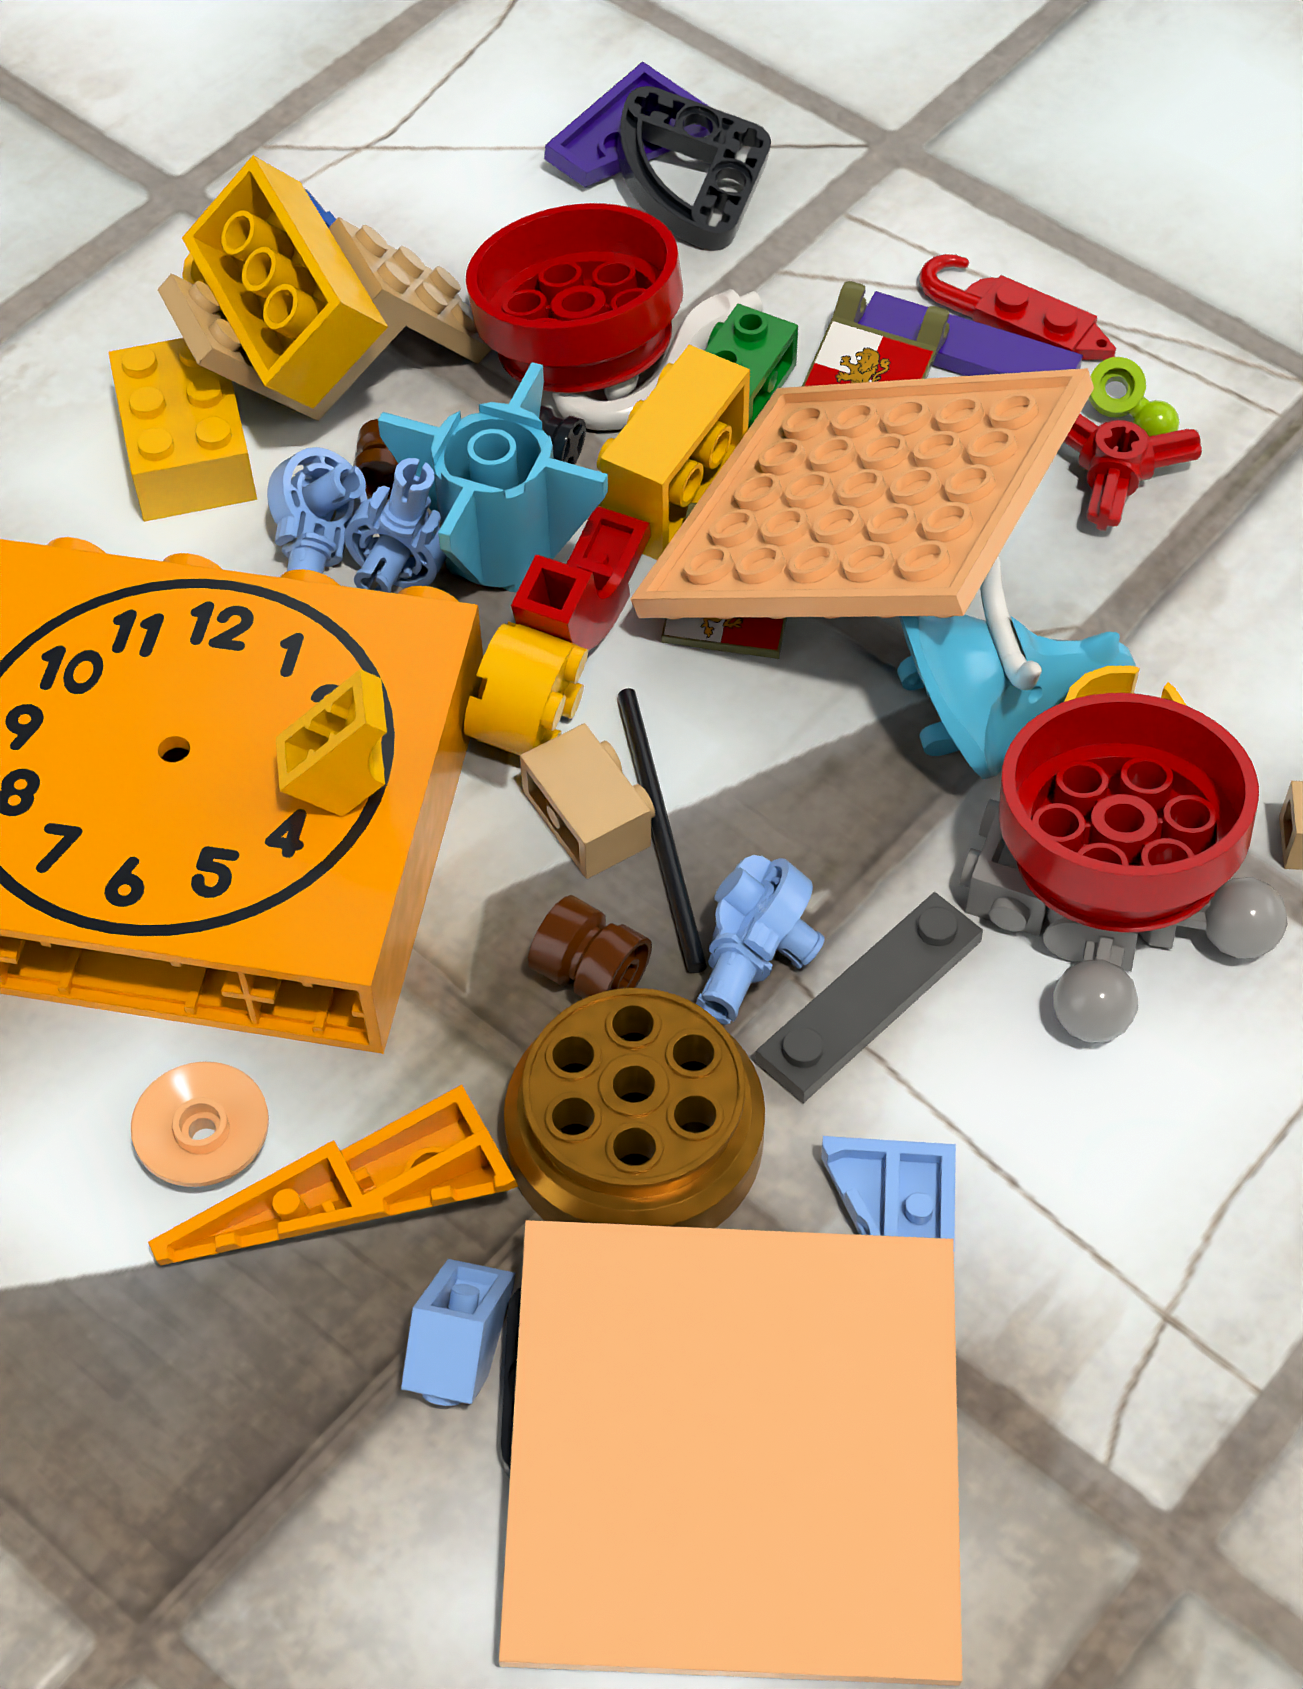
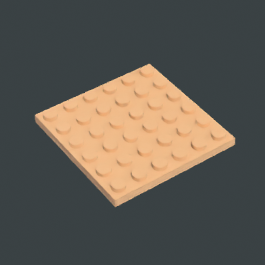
M1088 368L777 388L630 600L638 617L676 620L681 618L731 619L734 617H770L772 619L824 617L834 619L839 617L872 616L880 618H893L896 616H935L938 618L964 616L1094 390Z

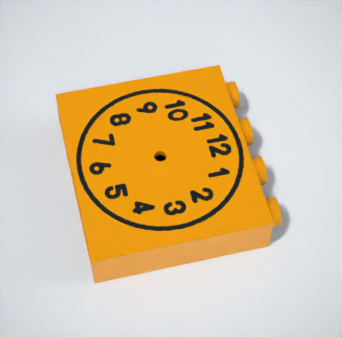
M72 537L56 538L47 545L0 539V994L384 1054L470 737L464 734L467 704L470 696L478 698L483 679L476 676L483 659L478 605L459 602L449 593L429 586H411L397 594L340 586L335 580L322 573L305 569L291 570L285 572L280 577L223 570L211 560L189 553H177L166 557L163 561L106 554L96 545ZM362 669L381 678L387 733L380 739L385 785L342 817L280 792L276 737L355 672Z

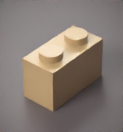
M585 723L520 755L524 794L586 879L651 846V819L655 817V809L648 793L640 784L631 785L622 773L621 762L614 748L605 740L599 742Z

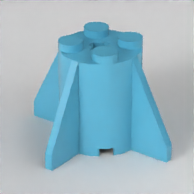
M534 362L530 364L509 404L496 402L479 404V413L469 414L461 419V413L458 411L449 416L440 427L382 412L378 419L380 437L398 464L407 458L420 459L416 471L418 477L421 475L425 462L434 471V481L428 493L431 499L429 509L431 512L434 509L440 513L441 519L438 536L440 549L447 556L445 560L447 570L451 574L463 577L473 583L483 586L503 587L510 592L518 591L536 554L550 559L555 558L603 501L608 492V474L553 459L551 437H548L543 431L542 421L539 419L544 385L543 365Z

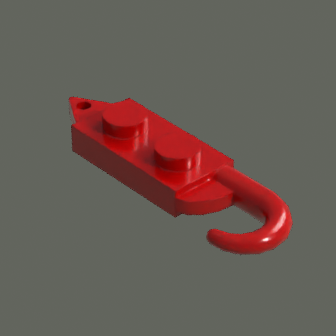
M956 254L935 256L923 265L919 273L920 286L926 296L940 305L973 318L975 322L1082 354V360H1106L1115 357L1116 347L1096 325L1098 316L1003 275H1000L998 278L980 279L972 283L965 291L937 277V273L944 268H967L969 260Z

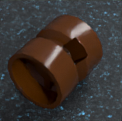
M569 895L554 905L539 926L530 946L528 964L534 971L562 987L574 982V993L584 999L604 991L636 988L649 963L652 941L624 924L617 926L610 923L606 926V915L579 898Z

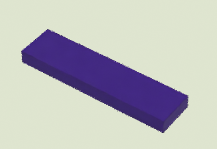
M875 291L858 324L917 341L928 307ZM949 314L947 321L949 323V334L933 363V366L965 376L1080 369L1083 355Z

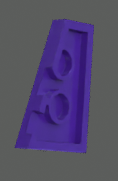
M642 61L545 145L544 160L583 187L621 172L618 161L617 140L622 110L627 96L638 87H656L706 106L708 105ZM646 110L644 115L650 116L652 111ZM670 118L669 125L674 126L676 119ZM692 124L684 127V130L694 137L700 138L710 135V132L701 125ZM642 140L648 160L672 151Z

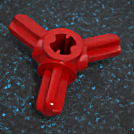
M1079 414L1064 443L1080 453L1079 465L1088 471L1087 482L1092 488V493L1086 513L1087 520L1095 523L1096 529L1106 531L1108 526H1118L1122 519L1127 496H1130L1137 490L1140 481L1151 479L1155 468L1193 461L1201 457V440L1197 430L1184 429L1148 436L1143 428L1129 421L1115 420L1098 426Z

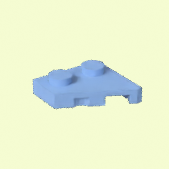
M823 1136L821 1158L859 1235L947 1238L954 1240L955 1247L956 1144Z

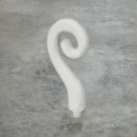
M728 289L704 300L692 309L681 322L662 365L656 375L644 387L630 394L636 388L637 375L622 383L604 388L607 401L589 398L582 392H553V398L558 411L563 418L575 416L584 419L588 429L615 430L624 428L633 406L639 400H646L656 387L659 375L668 363L674 364L688 345L705 351L714 326L719 321L724 323L737 303L762 312L763 305L757 292L752 291L739 297L733 289Z

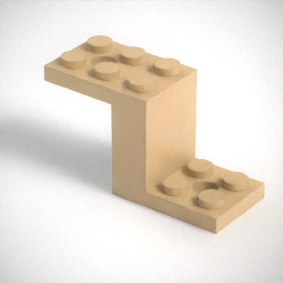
M340 217L334 221L329 230L388 328L314 409L264 386L207 284L201 281H196L195 284H192L171 273L157 289L198 365L317 421L323 417L405 326L477 364L492 350L479 336L475 328L471 307L464 303L458 295L461 286L448 271L439 266L432 270L425 266L420 258L410 249L404 246L395 249L388 245L383 237L368 225H363L359 229Z

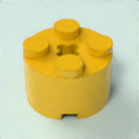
M508 621V624L503 623L491 639L476 676L483 679L478 698L469 697L464 719V734L519 756L561 735L562 731L556 729L561 716L572 719L583 694L584 685L578 683V680L587 661L588 649L521 624H515Z

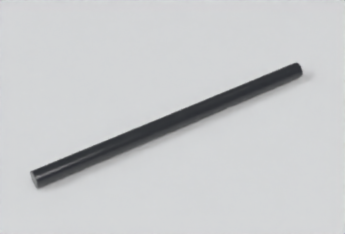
M626 688L618 693V699L640 785L648 793L655 809V817L651 819V828L687 969L690 973H700L707 968L637 695L634 689Z

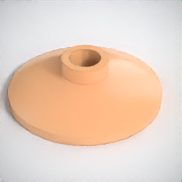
M217 1062L189 1063L164 1073L143 1092L132 1114L131 1138L135 1151L143 1165L158 1178L186 1187L213 1185L238 1174L257 1156L268 1133V1108L258 1085L241 1070ZM201 1129H212L215 1131L205 1139H192L195 1133Z

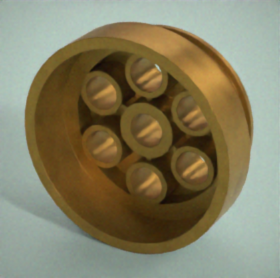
M623 988L591 995L569 1006L553 1018L528 1047L514 1069L508 1085L504 1108L506 1142L511 1170L524 1198L544 1221L717 1228L730 1217L747 1196L761 1164L764 1144L765 1103L759 1076L747 1053L736 1039L710 1013L688 999L665 991L648 988ZM642 1036L646 1038L639 1041H627L620 1037ZM695 1061L703 1063L707 1067L697 1071H690L680 1067V1065ZM573 1063L583 1064L588 1067L576 1073L561 1070L562 1067ZM633 1092L648 1096L647 1099L636 1103L620 1099L623 1095ZM689 1122H700L710 1128L700 1133H691L680 1127ZM570 1124H581L589 1128L577 1135H568L559 1131ZM629 1154H642L650 1159L648 1162L638 1166L627 1165L620 1161L621 1158Z

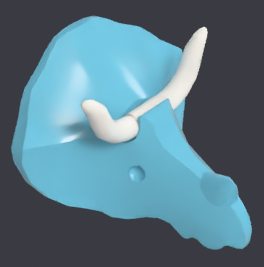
M999 555L980 586L986 621L965 614L964 616L948 618L899 616L911 656L904 659L897 669L901 684L904 689L912 691L925 687L942 721L931 724L920 732L919 736L924 752L930 756H942L960 750L968 764L982 779H990L999 774L1002 770L1005 754L1017 733L1037 715L1063 703L1070 686L1085 673L1105 666H1136L1129 648L1119 642L1120 635L1117 632L1108 631L1083 640L1048 639L1037 636L1010 616L1004 596Z

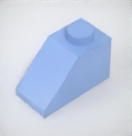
M447 1259L413 1307L401 1389L421 1393L425 1400L437 1405L454 1406L461 1403H473L489 1376L514 1286V1272Z

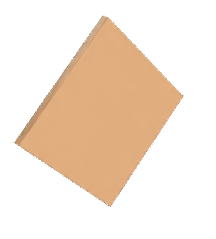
M525 1220L499 1667L959 1686L962 1682L954 1240L947 1238Z

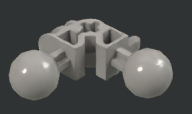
M1254 877L1232 878L1218 888L1207 905L1188 919L1166 928L1144 932H1113L1095 929L1069 920L1048 908L1047 915L1050 925L1043 934L1044 945L1051 953L1060 958L1079 962L1066 969L1053 992V1004L1057 1020L1071 1036L1086 1042L1111 1041L1126 1032L1138 1011V997L1134 981L1125 972L1132 971L1138 933L1151 946L1172 949L1177 925L1206 930L1208 939L1220 952L1238 959L1259 958L1277 946L1288 926L1282 896L1270 884Z

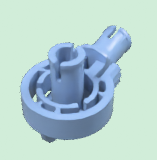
M319 447L303 449L280 463L274 469L269 479L267 489L268 504L272 517L278 525L275 544L282 546L283 554L289 559L287 572L305 569L323 574L324 566L332 567L341 562L345 547V529L360 504L367 500L365 491L366 480L361 470L357 466L352 467L342 456L331 450ZM303 465L304 469L295 473V476L292 477L295 467ZM334 510H336V516L334 520L330 521L333 516Z
M407 458L402 460L395 469V479L389 501L387 502L390 488L386 486L378 487L377 491L373 493L372 498L360 504L346 527L344 533L346 547L354 560L361 566V569L354 576V583L357 588L369 590L375 578L378 583L375 591L391 592L392 585L402 588L428 586L434 581L447 556L440 549L438 536L441 519L440 513L434 509L430 515L427 512L431 504L428 493L434 481V471L428 463L425 462L421 475L418 477L416 471L420 459ZM374 534H379L380 537L378 538V537H372V536H373Z
M752 855L740 861L735 870L725 878L716 891L714 897L718 903L715 913L716 927L713 933V940L709 946L711 956L708 960L709 966L713 970L702 993L699 994L696 1004L710 1013L721 1024H730L731 1020L734 1022L750 984L763 981L770 975L772 964L769 961L772 960L776 950L787 957L791 964L799 969L803 964L805 966L809 964L823 946L824 936L800 918L812 894V881L786 859L780 858L771 862L763 856Z

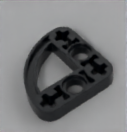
M643 86L632 90L627 96L622 110L617 140L618 161L630 192L647 214L657 218L666 225L672 234L684 241L711 251L722 250L732 243L765 169L771 147L769 133L756 123L656 87ZM646 110L652 111L650 116L644 115ZM670 118L676 119L674 126L669 125ZM692 124L701 125L710 132V135L700 138L688 134L684 127ZM642 140L711 165L693 206L678 197L658 177L646 156ZM743 146H748L750 150L746 156L745 163L737 160L738 151ZM721 179H732L737 181L743 187V190L733 193L721 189L716 182ZM714 209L723 212L721 221L717 223L716 227L708 225L713 216Z

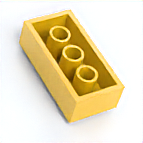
M252 155L182 237L264 386L309 408L314 409L388 328L301 182Z

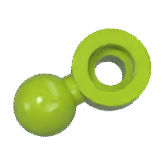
M1112 357L1102 361L1095 367L1090 376L1094 390L1089 396V400L1099 413L1113 418L1130 414L1134 418V424L1143 428L1148 436L1178 431L1179 416L1175 408L1165 401H1149L1144 397L1146 378L1138 364L1128 358ZM1113 381L1121 382L1125 386L1127 393L1121 398H1112L1106 392V385Z

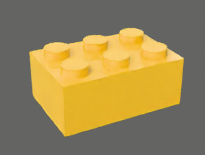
M184 338L109 351L108 354L131 474L143 521L257 500L232 380L198 365Z
M692 345L686 347L674 364L668 363L663 368L656 387L645 401L639 400L633 406L627 424L615 439L609 438L603 444L597 458V470L608 474V492L598 506L649 522L651 536L642 554L658 560L684 523L688 505L690 503H697L748 431L750 369Z

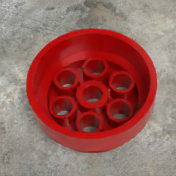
M584 203L565 205L539 211L518 219L490 236L476 250L466 271V286L475 328L479 336L490 348L498 352L499 360L505 371L519 382L522 381L532 362L543 365V390L550 392L575 393L603 389L627 381L645 371L661 357L668 347L672 336L671 320L678 312L683 299V281L678 247L671 231L665 224L650 214L615 204Z
M1135 693L1094 694L1075 698L1047 709L1033 718L1017 733L1005 754L1002 766L998 812L999 824L1003 839L1017 862L1024 882L1047 907L1069 920L1095 929L1113 932L1153 931L1177 924L1199 912L1213 898L1218 888L1224 885L1240 868L1250 847L1259 800V784L1253 763L1242 745L1229 731L1205 714L1178 702L1156 696Z

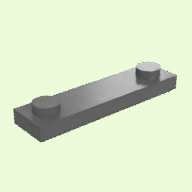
M934 891L763 1043L755 1052V1062L797 1099L805 1103L981 942L983 929Z

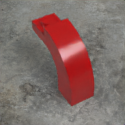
M598 506L590 515L566 564L538 554L535 555L511 604L516 624H521L588 649V651L598 645L611 630L630 597L628 583L650 539L651 530L649 522Z

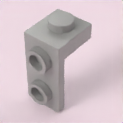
M990 799L979 829V835L986 837L982 851L970 849L959 884L969 887L965 913L990 920L1005 930L1024 931L1039 936L1047 916L1048 907L1029 889L1018 869L998 863L1005 841L999 824V801Z

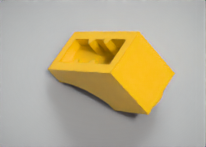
M359 669L276 737L280 792L343 817L385 785L380 738L387 733L381 678Z

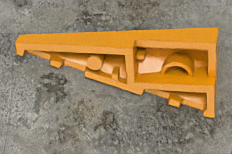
M461 1084L343 1150L339 1149L334 1140L155 1237L148 1241V1244L156 1261L161 1266L508 1191L518 1187Z

